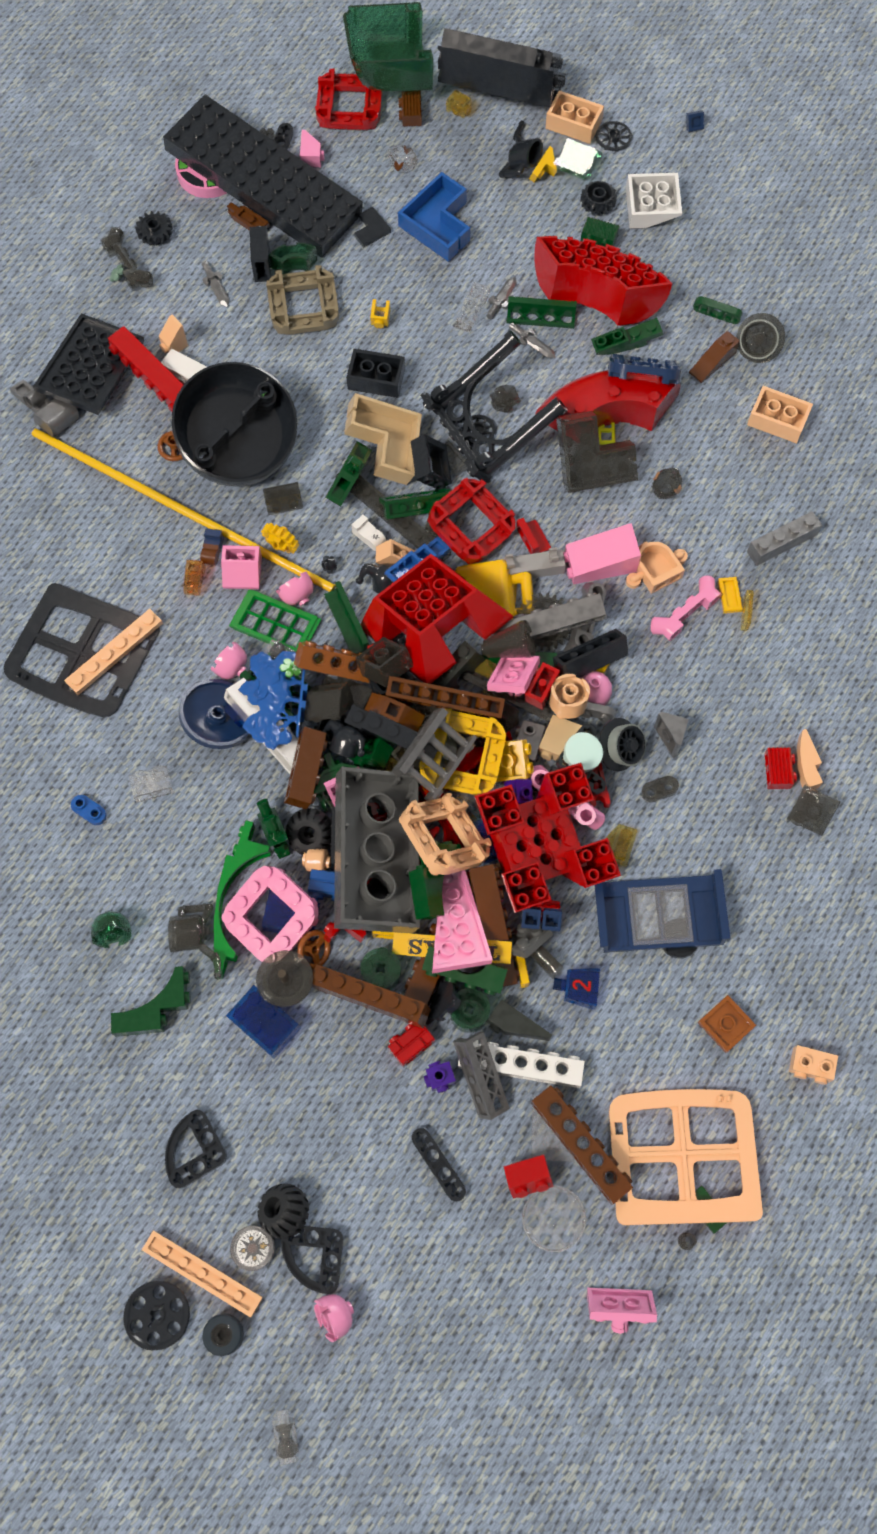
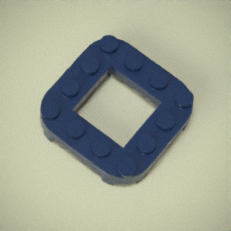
M613 354V357L609 358L608 376L626 379L627 372L662 376V384H679L681 368L676 361L665 360V363H661L655 358H648V361H644L638 356H630V359H626L624 355Z

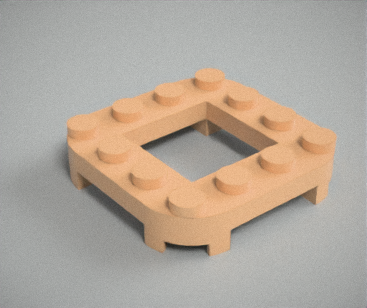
M445 793L442 798L421 803L414 800L399 817V822L402 824L403 829L421 859L429 868V872L435 876L439 874L448 875L480 866L489 857V847L492 845L489 838L483 839L466 813L465 810L469 807L464 800L461 803L459 800L451 797V793ZM447 818L465 848L449 852L447 849L440 850L426 828L425 823Z

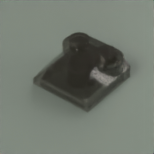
M804 784L787 816V820L823 836L841 801Z

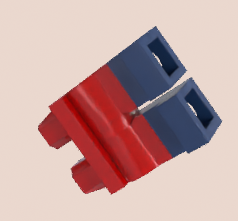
M550 900L523 910L521 928L540 929V921H542V930L560 931L562 920L560 901Z

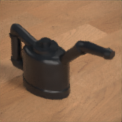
M523 120L518 123L519 125L514 132L513 140L516 143L509 150L508 162L499 172L500 178L519 177L525 168H534L541 160L543 154L542 140L540 138H533L523 141L520 134L525 124Z

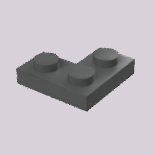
M520 923L511 932L513 940H517L516 944L512 946V954L527 959L553 936L551 930H542V926H540V929L521 928L522 923Z

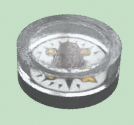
M247 1226L240 1229L234 1235L230 1245V1253L234 1263L239 1268L247 1271H258L265 1268L271 1262L275 1253L273 1237L259 1226Z

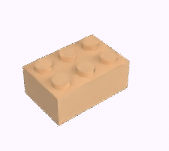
M558 91L546 114L545 129L590 144L602 122L604 106Z
M763 386L747 425L797 444L813 404Z

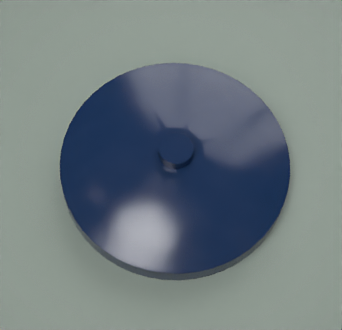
M219 679L204 680L192 685L184 693L179 705V721L184 732L196 743L212 749H228L239 745L250 735L243 728L244 721L224 699L226 689L232 686L233 683Z

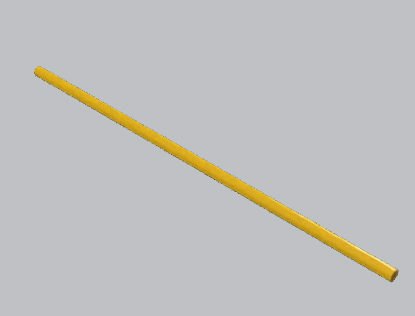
M37 428L33 429V437L208 529L222 531L224 537L241 546H259L262 557L300 577L301 573L307 572L313 584L330 592L335 589V584Z

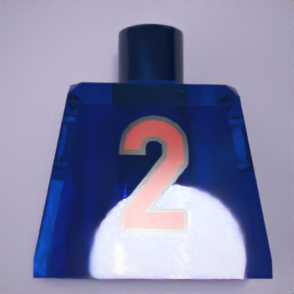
M600 968L569 969L566 972V979L554 978L553 990L564 991L563 1001L595 1010L598 999Z

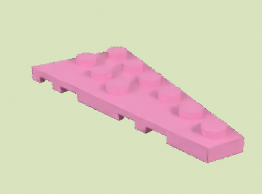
M463 870L444 875L442 887L444 916L437 917L432 974L492 964L493 959L466 871Z

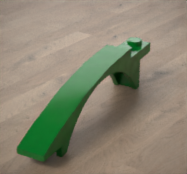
M247 820L244 826H241L238 836L240 839L238 844L234 845L232 852L234 856L226 855L217 890L214 915V961L216 975L219 979H223L228 962H237L238 959L236 952L228 944L222 927V906L226 893L232 882L244 869L261 859L270 857L272 852L268 845L251 841L255 825Z

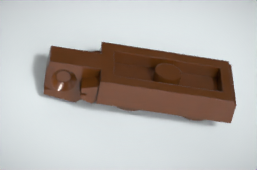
M232 202L227 205L231 218L250 231L249 227L267 226V229L270 227L267 220L246 206L238 207Z

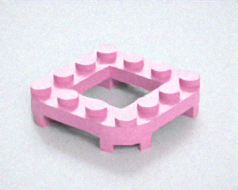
M263 866L251 875L227 904L222 915V921L228 931L256 958L264 963L273 964L277 961L288 959L290 957L289 954L312 926H316L319 921L318 903L289 878L283 869ZM268 888L295 912L272 942L247 919L248 912Z

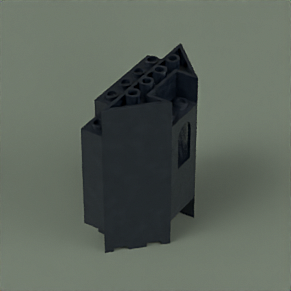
M444 28L441 46L438 45V51H440L438 57V69H440L438 82L545 107H551L558 91L561 90V87L564 88L566 74L558 72L563 65L562 54Z

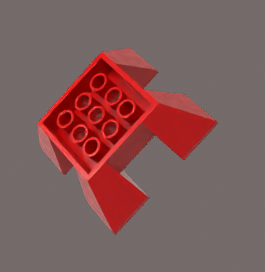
M430 554L373 598L360 625L363 631L376 643L385 639L387 644L401 632L406 634L404 665L423 683L431 684L456 664L453 655L442 639L446 633L460 622H463L486 640L510 621L513 615L467 582L463 576L442 560Z
M582 763L546 773L537 798L532 801L518 804L512 784L474 796L487 835L491 837L503 872L501 875L514 913L552 900L545 880L563 875L580 886L587 888L621 876L609 839L605 838L581 847L568 810L594 800ZM527 819L531 822V826L528 825ZM516 844L520 846V851L517 849ZM540 857L543 858L544 864L541 862Z

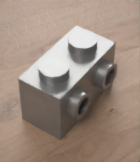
M523 720L522 725L517 726L515 736L518 737L517 740L527 739V743L531 744L532 753L529 755V762H532L534 766L545 726Z

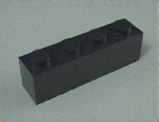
M618 629L611 630L554 656V668L560 670V676L574 674L577 678H580L627 656V636Z

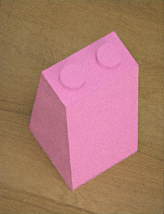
M632 523L566 544L565 552H563L565 563L568 564L567 576L568 579H572L573 585L637 572L641 557Z

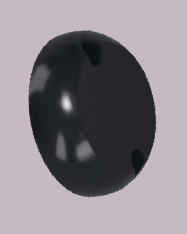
M223 362L200 370L182 386L173 405L172 433L181 456L200 476L221 485L248 486L259 483L274 475L287 461L296 441L297 414L289 393L273 375L251 364Z

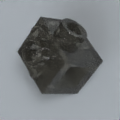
M513 385L499 386L494 389L495 392L490 394L493 408L504 413L511 411L513 406L521 402Z

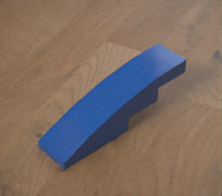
M436 537L428 545L424 543L415 552L411 550L386 570L384 574L392 582H395L428 555L432 554L439 559L443 558L450 552V547L439 537Z

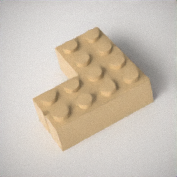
M355 393L348 404L344 434L378 444L374 476L407 485L414 477L415 470L410 441L419 437L422 414Z

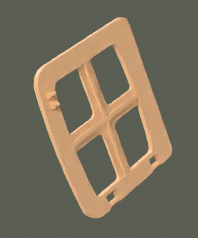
M661 1090L620 1095L612 1101L609 1109L612 1156L619 1164L617 1168L620 1172H626L631 1178L630 1165L633 1163L671 1162L677 1167L679 1188L678 1201L636 1199L632 1195L631 1189L627 1193L628 1202L618 1200L615 1203L616 1218L621 1225L755 1222L762 1217L763 1210L752 1108L750 1101L744 1094L728 1090ZM711 1107L731 1109L735 1115L737 1142L734 1144H693L690 1139L688 1108ZM660 1108H670L672 1110L674 1143L672 1145L629 1146L626 1119L628 1113ZM615 1123H622L623 1135H616ZM737 1160L739 1162L742 1182L741 1195L708 1200H698L696 1198L693 1173L695 1162Z

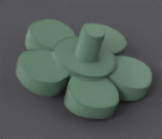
M120 264L112 270L109 278L111 282L118 281L119 278L123 277L122 274L125 270L123 265Z

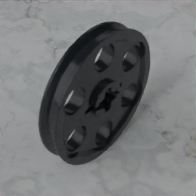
M152 1281L137 1288L127 1300L123 1313V1323L127 1335L133 1343L146 1350H162L175 1344L185 1333L190 1319V1307L186 1296L177 1286L165 1281ZM157 1286H162L165 1289V1295L161 1299H157L154 1296V1289ZM142 1296L145 1299V1305L142 1309L138 1310L134 1307V1300L136 1297ZM176 1298H179L183 1304L178 1312L173 1311L171 1308V1302ZM161 1309V1320L156 1319L152 1322L154 1317L152 1311ZM135 1319H139L143 1325L138 1333L131 1329V1323ZM173 1321L178 1322L180 1325V1330L176 1335H172L168 1330L169 1324ZM152 1332H157L160 1336V1341L157 1345H151L148 1341V1337Z

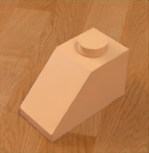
M173 314L170 315L159 335L161 342L159 345L164 353H169L171 349L180 352L188 347L183 325Z
M390 539L376 546V563L380 565L384 563L394 565L411 550L413 552L415 550Z

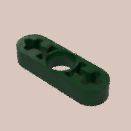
M703 296L697 297L693 304V309L696 312L732 324H738L743 315L739 308Z

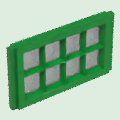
M249 589L229 627L272 646L279 644L284 648V651L296 653L299 642L312 640L322 620L308 612Z

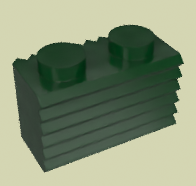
M587 217L581 232L580 241L583 242V239L596 241L597 245L606 247V244L614 246L618 237L619 225Z

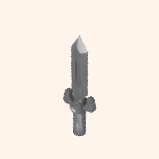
M207 261L202 262V266L207 274V277L203 278V283L208 286V281H211L210 286L219 303L228 307L229 298L219 281L222 280L221 272L214 273Z
M515 277L506 280L496 296L497 299H495L494 295L488 299V302L493 304L486 314L488 319H492L499 308H507L508 302L506 299L516 285Z
M513 322L510 324L509 329L521 337L519 340L522 345H526L524 341L526 340L529 345L544 356L556 358L553 349L534 336L535 331L532 328L523 330Z

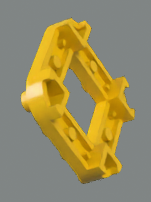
M445 709L448 712L444 718L446 719L445 722L455 731L461 734L475 735L486 740L478 775L455 770L443 789L475 796L491 791L497 782L506 741V733L503 726L492 717L485 718L452 711V709ZM437 728L434 732L435 738L445 745L447 733L441 728ZM437 751L434 758L438 765H441L443 756L440 751ZM421 761L419 765L421 775L434 785L439 775Z

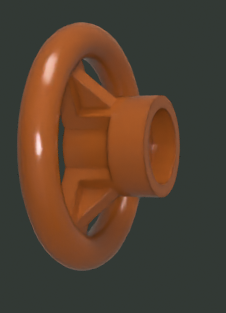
M172 431L163 434L157 445L159 454L168 461L183 460L181 455L177 456L178 448ZM163 443L170 447L171 456L164 452Z
M311 930L299 942L297 950L298 959L301 965L307 969L314 970L316 964L322 966L330 955L331 945L323 939L325 934L323 931ZM313 936H319L315 941L308 940ZM324 942L325 950L322 958L320 959L318 953L320 951V946ZM304 955L312 957L314 963H308Z

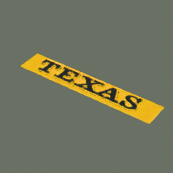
M394 932L392 954L426 957L429 945L435 944V935ZM487 940L493 959L492 963L511 964L512 942Z

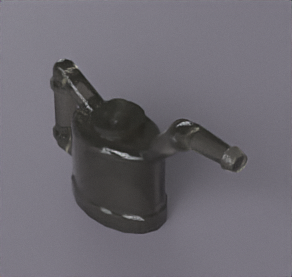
M203 903L180 906L178 908V916H170L168 941L170 952L200 950L213 962L214 978L220 980L222 976L220 956L204 944V940H207V935H210V927H207L206 923L213 911V905ZM203 912L202 915H186L187 913Z

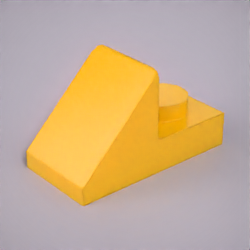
M549 146L529 178L532 182H535L537 178L541 179L545 172L553 177L555 176L557 168L551 146Z

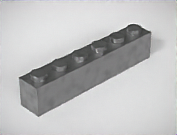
M589 593L585 595V598L579 600L578 598H573L562 605L556 603L550 605L545 610L535 609L531 611V614L525 616L523 614L516 615L493 634L497 648L506 649L605 620L607 616L600 593Z

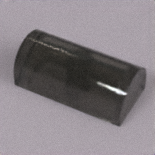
M542 945L530 955L552 979L556 978L564 970L563 966Z

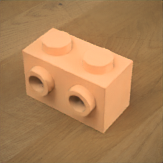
M797 1045L792 1050L789 1072L794 1073L796 1078L806 1079L809 1077L815 1079L814 1082L826 1085L827 1082L830 1083L835 1078L838 1056Z

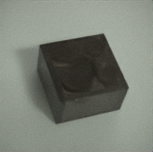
M382 637L355 658L362 676L384 687L388 686L389 676L399 678L413 667L407 647L385 637Z

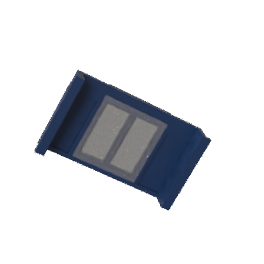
M715 869L712 875L601 882L594 885L600 948H603V953L724 945L726 940L731 939L722 869Z

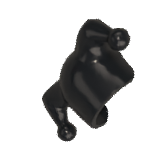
M369 563L364 564L360 570L359 577L356 578V583L362 584L364 582L363 578L368 574L372 577L373 591L376 593L382 592L393 583L384 574L393 564L384 563L379 566Z
M331 718L324 729L321 730V732L326 733V736L328 731H333L334 735L330 746L332 752L348 758H355L357 755L363 757L365 755L366 737L357 728L344 726L336 718Z

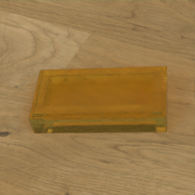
M746 590L743 597L740 628L742 631H747L751 624L753 590Z

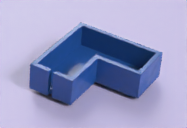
M441 172L398 212V226L449 262L458 253V249L461 250L470 242V227L453 216L467 203V189Z

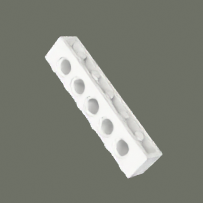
M478 1040L473 1042V1046L476 1052H478L481 1047V1044H478ZM487 1042L498 1075L579 1089L581 1087L585 1061H581L580 1057L569 1055L568 1058L559 1057L560 1054L548 1052L545 1055L539 1054V1050L536 1049L521 1051L517 1046L507 1045V1048L499 1047L498 1043ZM502 1054L506 1057L507 1061L504 1064H498L495 1061V1057ZM524 1058L527 1065L520 1068L516 1065L515 1060ZM483 1060L480 1065L484 1072L487 1068L486 1060ZM459 1061V1062H458V1068L462 1069L461 1064H460V1061ZM539 1061L545 1062L547 1069L539 1071L536 1068V1063ZM560 1064L565 1065L567 1068V1073L564 1075L559 1074L556 1070V1067Z

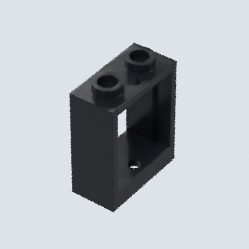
M425 434L411 440L416 480L436 490L444 489L445 486L452 484L446 444ZM429 456L431 457L433 472H431Z

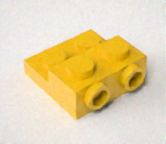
M527 739L505 741L497 782L531 778V774L534 773V766L532 762H529L532 747L530 743H527Z

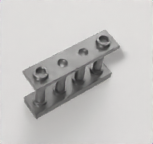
M444 708L434 710L391 771L396 776L409 774L429 791L424 798L426 801L438 799L442 795L443 787L466 753H469L474 748V742L477 739L475 735L464 738L445 722L446 719H444L448 712ZM437 728H441L460 744L455 754L435 738L434 732ZM430 743L450 760L445 769L424 753L425 750L423 748L426 744ZM416 759L423 761L439 775L434 785L413 768L414 765L412 764Z

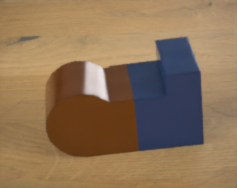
M206 528L200 562L201 564L216 566L224 537L222 531Z

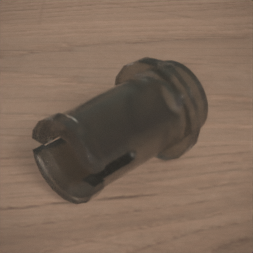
M682 1233L678 1237V1244L683 1250H690L696 1245V1237L693 1234ZM686 1237L690 1240L689 1245L685 1242Z

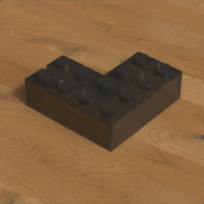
M587 411L556 418L563 485L568 493L638 480L637 464L634 462L637 461L635 444L630 440L599 445L597 415L595 413Z

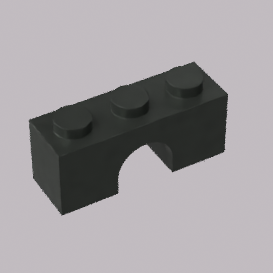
M464 641L452 654L456 664L431 684L459 689L460 686L457 684L459 676L465 671L474 673L484 662L485 658L469 643Z

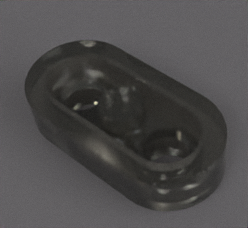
M665 776L647 782L641 789V797L646 802L652 803L673 796L679 788V783L673 776ZM665 785H670L672 789L667 790ZM647 791H652L654 795L649 796Z

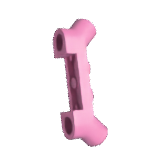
M712 576L701 577L699 579V593L695 597L693 595L689 597L682 608L680 606L677 607L671 617L652 618L651 633L664 635L669 641L680 634L684 625L681 622L701 605L708 610L722 596L715 588V579Z
M542 765L534 766V773L529 778L532 779V785L538 790L541 787L545 774L549 773ZM585 803L568 810L574 819L593 830L599 829L605 821V815L590 803Z

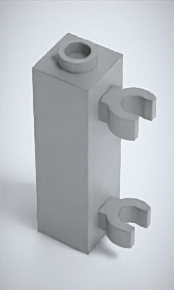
M557 547L549 548L548 552L520 556L507 554L505 558L497 559L506 560L507 569H510V575L529 572L532 578L564 574L566 566L562 549L557 550Z

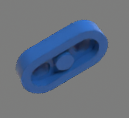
M77 795L71 801L72 810L90 824L101 825L106 820L107 814L103 807L87 796ZM79 802H83L82 806H77ZM94 812H98L96 817L92 816Z

